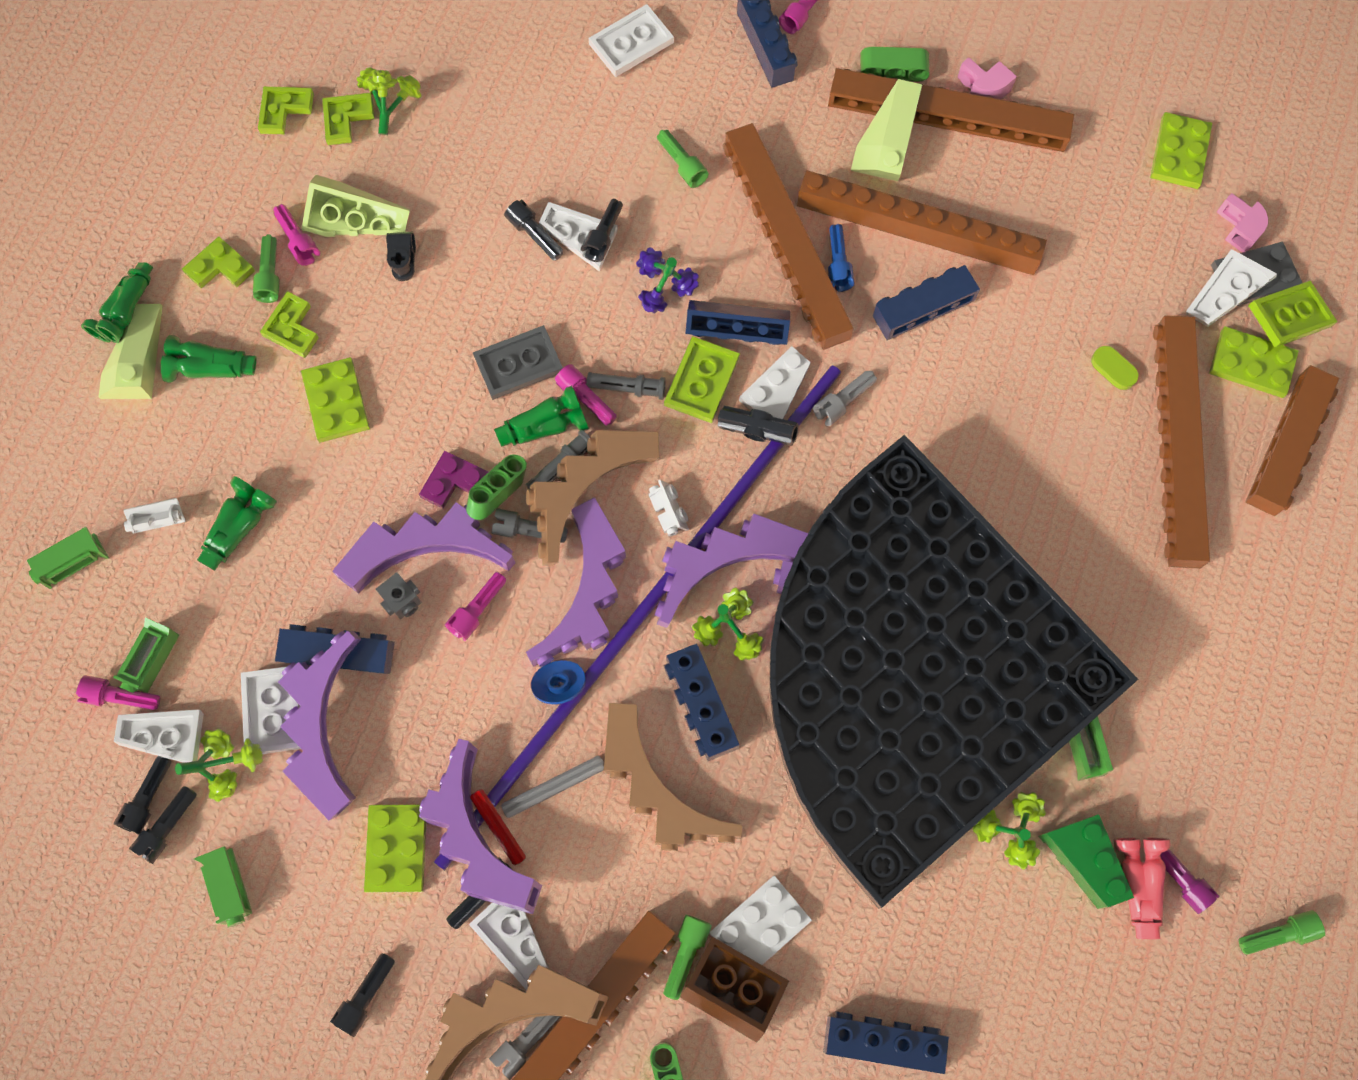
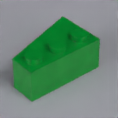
M1099 814L1038 836L1056 855V859L1060 864L1064 865L1075 878L1074 881L1097 909L1108 908L1134 898Z

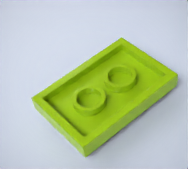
M1164 112L1161 118L1150 178L1198 189L1202 183L1212 123Z
M1311 281L1256 299L1248 305L1274 347L1325 330L1337 323L1336 318Z
M1224 326L1220 332L1209 374L1284 398L1288 394L1299 350L1284 345L1274 347L1269 340Z
M692 336L665 398L664 406L712 423L740 353Z
M351 357L301 370L319 443L370 430Z
M369 805L364 892H423L426 821L419 817L420 805Z

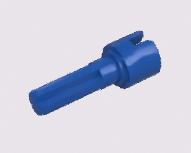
M841 224L831 225L829 230L832 264L828 267V277L833 287L836 285V290L843 292L854 286L853 266L847 261L843 226Z

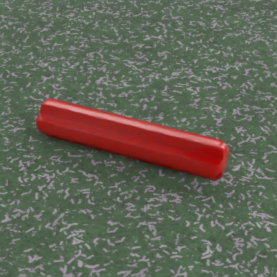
M479 789L470 795L471 801L511 863L518 865L526 859V855L484 790Z

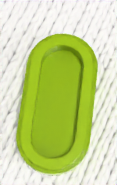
M1101 346L1092 355L1091 362L1093 367L1116 388L1127 390L1132 388L1137 382V369L1114 348Z

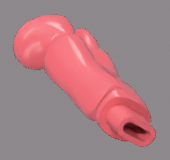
M1140 838L1113 839L1114 847L1125 855L1121 867L1134 896L1133 899L1128 900L1132 919L1131 924L1136 929V938L1160 939L1159 926H1163V893L1166 875V865L1160 855L1169 850L1171 846L1170 839L1143 838L1144 862L1140 860Z

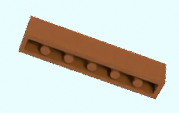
M1312 365L1299 375L1245 503L1272 516H1276L1282 510H1288L1294 499L1291 496L1292 491L1298 487L1303 478V475L1300 474L1302 467L1308 464L1312 453L1309 452L1310 448L1320 437L1321 431L1318 430L1319 426L1327 419L1330 413L1327 407L1335 399L1339 391L1336 388L1339 381L1338 377Z

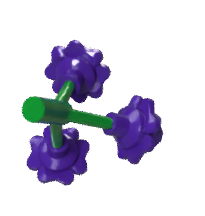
M651 247L647 248L646 251L640 252V258L636 262L637 267L640 268L639 273L647 275L649 278H654L655 274L660 275L663 270V276L657 287H654L652 291L642 290L638 298L642 301L645 311L652 313L657 311L664 312L668 304L662 296V288L667 278L674 276L671 279V282L674 284L671 289L677 292L680 297H684L685 294L691 296L694 289L699 286L697 281L699 275L694 273L689 267L685 271L679 269L677 273L675 271L677 260L670 257L665 264V259L661 258L662 252L655 251Z

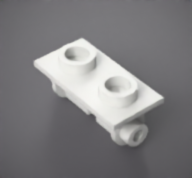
M658 480L659 485L649 489V498L656 512L665 508L666 512L658 515L664 533L671 537L678 533V528L688 531L689 528L686 523L688 516L685 510L679 507L676 500L678 493L672 484Z
M177 498L123 510L127 519L124 522L126 532L131 531L132 534L186 521Z

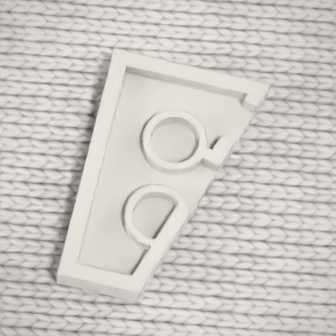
M548 202L539 225L548 234L600 272L608 251L601 262H593L585 258L587 250L581 251V246L588 232L595 230L601 219ZM615 224L609 235L611 245L618 231V226Z
M1231 249L1187 309L1186 315L1195 317L1196 321L1209 327L1276 278L1277 274Z
M791 346L739 397V401L750 411L751 409H758L768 412L773 417L783 419L811 362Z
M201 710L118 715L114 742L120 746L183 763L197 761L204 713Z
M491 903L469 924L526 990L528 989V978L532 971L537 969L538 965L549 968L524 911Z

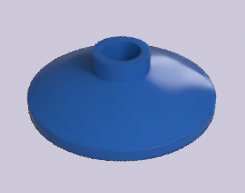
M560 660L550 662L542 666L534 674L531 680L532 693L539 701L546 704L566 703L577 697L583 690L586 682L585 673L578 664L571 661Z

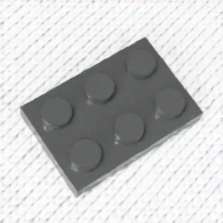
M1283 242L1240 253L1275 272L1277 275L1276 278L1239 305L1247 304L1256 299L1302 284V280ZM1225 258L1214 260L1211 264L1214 272Z
M544 325L473 352L492 400L553 377L563 369Z

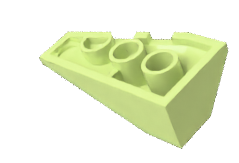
M897 80L859 141L851 171L894 181L899 180L922 84Z
M315 175L309 184L301 230L325 237H335V235L358 236L359 234L387 235V233L405 232L410 209L340 181Z
M136 304L130 324L124 329L120 342L116 343L101 373L100 399H152L163 307L161 304Z

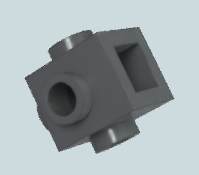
M398 572L376 588V591L384 599L380 603L390 616L395 613L400 620L404 616L409 617L414 614L419 608L418 605L422 603L417 596L420 593L419 589L411 580L406 583Z

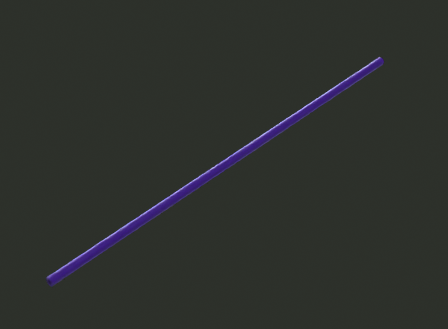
M830 366L789 417V421L797 422L800 426L812 411L814 405L820 401L841 374V371L836 366ZM773 441L769 442L689 542V546L702 549L701 545L706 533L711 534L715 527L718 528L784 444ZM665 572L585 672L586 682L581 693L574 699L562 703L556 708L488 793L487 796L494 807L497 806L666 594L667 591L663 590L669 575L674 576V574ZM476 808L473 813L479 828L484 819ZM439 854L434 863L445 871L453 860Z

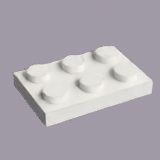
M648 4L588 38L589 45L615 77L674 43V36Z
M286 667L241 673L244 742L246 738H249L252 744H259L263 754L301 749L280 727L286 721L284 716L295 706L301 707L278 683L283 677L281 673Z
M773 876L709 933L714 938L763 965L812 920L779 880Z

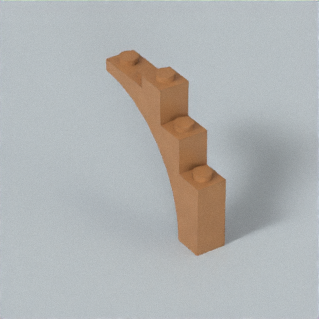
M597 430L591 435V438H588L587 450L591 456H565L561 463H558L557 478L561 479V482H534L530 489H527L526 503L530 505V512L541 513V516H538L537 529L538 532L542 533V543L538 544V558L542 559V566H553L559 563L560 540L565 522L575 502L586 488L599 477L614 469L631 464L652 463L659 458L658 432Z
M609 703L604 772L610 774L612 779H626L627 775H632L629 806L630 809H635V814L652 815V810L657 811L655 844L661 845V850L678 851V846L684 847L685 835L690 836L691 841L706 842L707 837H718L719 843L730 844L735 843V839H741L742 825L718 821L698 813L678 800L662 784L652 770L642 748L638 731L637 705Z
M538 965L537 969L530 974L527 981V991L505 981L495 979L494 983L488 987L485 993L486 1001L484 1005L464 995L453 993L451 998L444 1004L443 1016L440 1022L450 1027L440 1039V1049L435 1059L427 1067L425 1080H451L468 1055L484 1040L506 1026L533 1017L561 1016L574 1018L596 1026L608 996L541 965Z

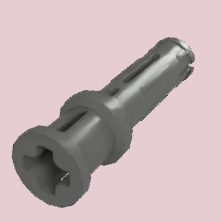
M588 372L587 386L589 388L635 393L637 397L646 395L658 397L659 400L664 399L666 377H661L660 379L645 378L644 375L640 374L634 378Z
M583 430L578 431V436L568 445L564 444L561 453L526 483V487L530 489L534 482H553L557 478V465L561 463L565 456H583L588 452L587 442L588 438H590L588 434Z

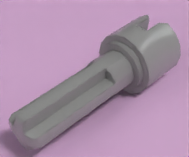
M865 371L839 393H830L814 405L813 410L818 420L828 416L829 418L826 419L825 425L831 426L846 413V406L877 381L874 372Z
M560 1016L535 1017L513 1042L511 1040L509 1042L505 1041L489 1058L496 1067H499L507 1059L509 1062L503 1068L502 1073L511 1080L527 1062L525 1054Z

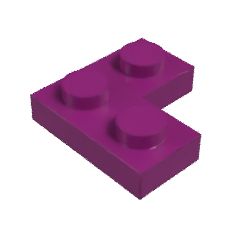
M444 450L420 491L419 496L444 509L456 487L469 493L470 489L489 471Z

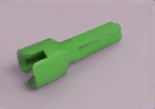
M660 130L657 140L679 165L678 173L690 188L702 185L709 175L705 166L696 156H689L669 130Z
M270 234L262 237L259 273L255 274L253 279V297L263 303L277 301L280 279L275 275L277 239Z
M1314 910L1289 916L1287 924L1238 939L1242 952L1245 955H1249L1292 941L1300 945L1313 942L1325 936V929L1318 914Z
M685 915L678 934L681 945L663 991L666 997L674 1000L680 998L696 951L705 946L712 927L710 923L690 915Z

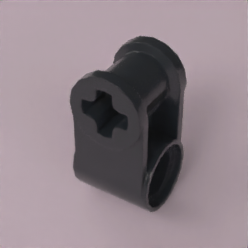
M414 232L387 233V263L392 268V274L396 280L407 281L412 278L415 272L416 242Z

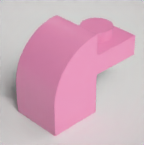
M968 57L962 63L957 78L960 79L964 86L971 89L970 94L984 97L990 96L1001 100L1012 90L1017 76L1000 61L985 72Z
M1232 193L1217 211L1218 214L1235 225L1225 240L1242 253L1248 251L1255 244L1268 225L1266 210L1258 201L1251 208L1244 200Z

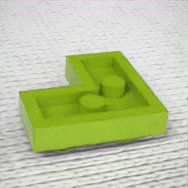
M263 86L258 122L260 134L284 135L287 114H311L314 97L312 88Z
M371 93L322 98L327 145L352 143L350 122L374 119Z
M219 236L182 268L183 272L201 289L219 273L238 287L255 272L253 266Z
M287 291L260 330L261 335L306 358L319 339L317 333L299 325L311 308L309 302Z

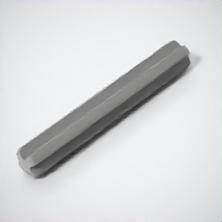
M596 756L504 802L501 807L505 816L510 818L603 771V759L601 756Z

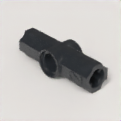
M724 405L718 416V427L720 429L743 434L754 441L765 442L769 440L793 446L798 436L799 425L797 422L773 417L768 412L751 409V411H746Z

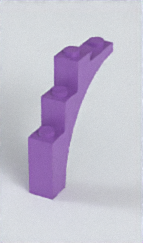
M595 497L571 510L583 544V572L580 586L571 608L561 623L543 641L526 652L533 667L538 664L540 667L549 664L554 660L553 656L562 651L564 654L571 652L578 647L577 643L582 642L586 650L590 648L596 650L607 643L606 639L610 638L609 631L597 609L599 607L601 609L610 607L615 603V599L618 598L617 589L605 569H614L624 562L623 559L626 558V553Z
M456 502L438 525L428 515L424 514L422 517L416 512L413 513L397 534L388 525L383 524L380 526L373 522L332 572L338 579L357 593H360L375 577L391 566L409 558L428 553L457 552L471 554L492 561L507 571H510L515 561L512 556L513 551L503 543L499 545L491 540L492 536L484 529L479 528V521L467 514V505L462 507Z
M753 514L749 521L744 520L740 530V535H743V537L716 527L711 534L706 533L701 548L705 549V551L675 541L672 548L667 546L662 562L667 563L664 571L674 574V576H668L663 589L668 592L665 601L660 600L654 615L659 617L657 625L667 628L685 595L703 578L720 568L756 559L793 562L799 547L806 539L808 533Z
M341 631L331 640L332 646L325 653L322 650L310 660L311 666L306 662L291 663L282 671L283 677L278 681L301 706L300 708L297 706L292 708L284 716L286 721L280 726L303 750L302 753L299 750L287 759L286 763L288 766L283 770V773L328 820L336 818L356 798L342 780L333 762L327 739L326 723L328 700L335 677L348 654L361 641V638L354 631H347L346 633Z
M458 739L456 746L451 750L447 772L441 777L439 792L428 790L427 796L421 801L419 817L429 824L448 829L440 841V854L450 860L469 865L461 877V891L471 897L533 914L542 885L536 880L517 873L504 865L485 842L479 831L470 799L472 769L478 749L469 741Z

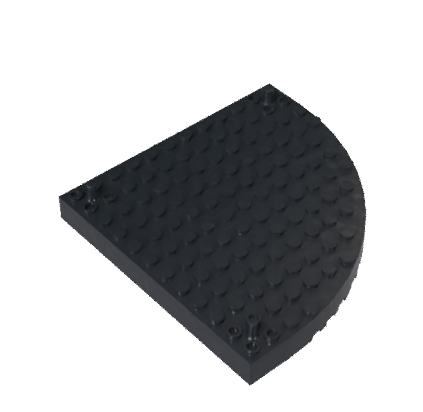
M905 434L850 480L823 510L815 524H813L806 539L799 547L788 576L785 579L775 614L770 649L769 693L774 730L783 765L794 792L816 833L878 909L884 907L1139 680Z

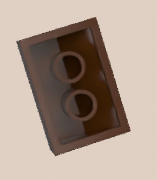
M712 936L680 998L757 1043L765 1034L789 980Z

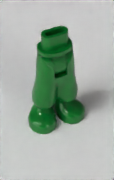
M139 262L135 269H129L127 272L129 276L121 278L111 295L100 307L99 315L102 319L99 321L86 319L81 324L82 329L101 341L119 343L124 329L132 320L138 300L150 283L151 278L149 274L153 267L146 262Z
M169 335L165 340L164 352L166 356L163 355L161 358V376L164 382L171 383L175 381L179 372L185 377L192 379L236 378L237 376L242 378L243 375L254 376L257 357L246 355L245 351L213 347L196 341L182 343L180 338L175 335Z
M571 385L565 388L561 396H552L534 408L504 421L505 425L494 429L499 443L503 447L511 443L513 446L517 445L516 440L518 444H523L564 433L570 424H574L579 430L583 431L589 430V427Z
M236 476L230 481L231 487L235 491L234 498L226 499L213 526L204 540L203 544L205 546H201L203 551L197 559L198 562L214 571L221 561L224 563L227 561V558L241 540L259 523L262 511L273 508L277 503L268 494L255 489ZM252 499L251 505L245 508L247 503Z

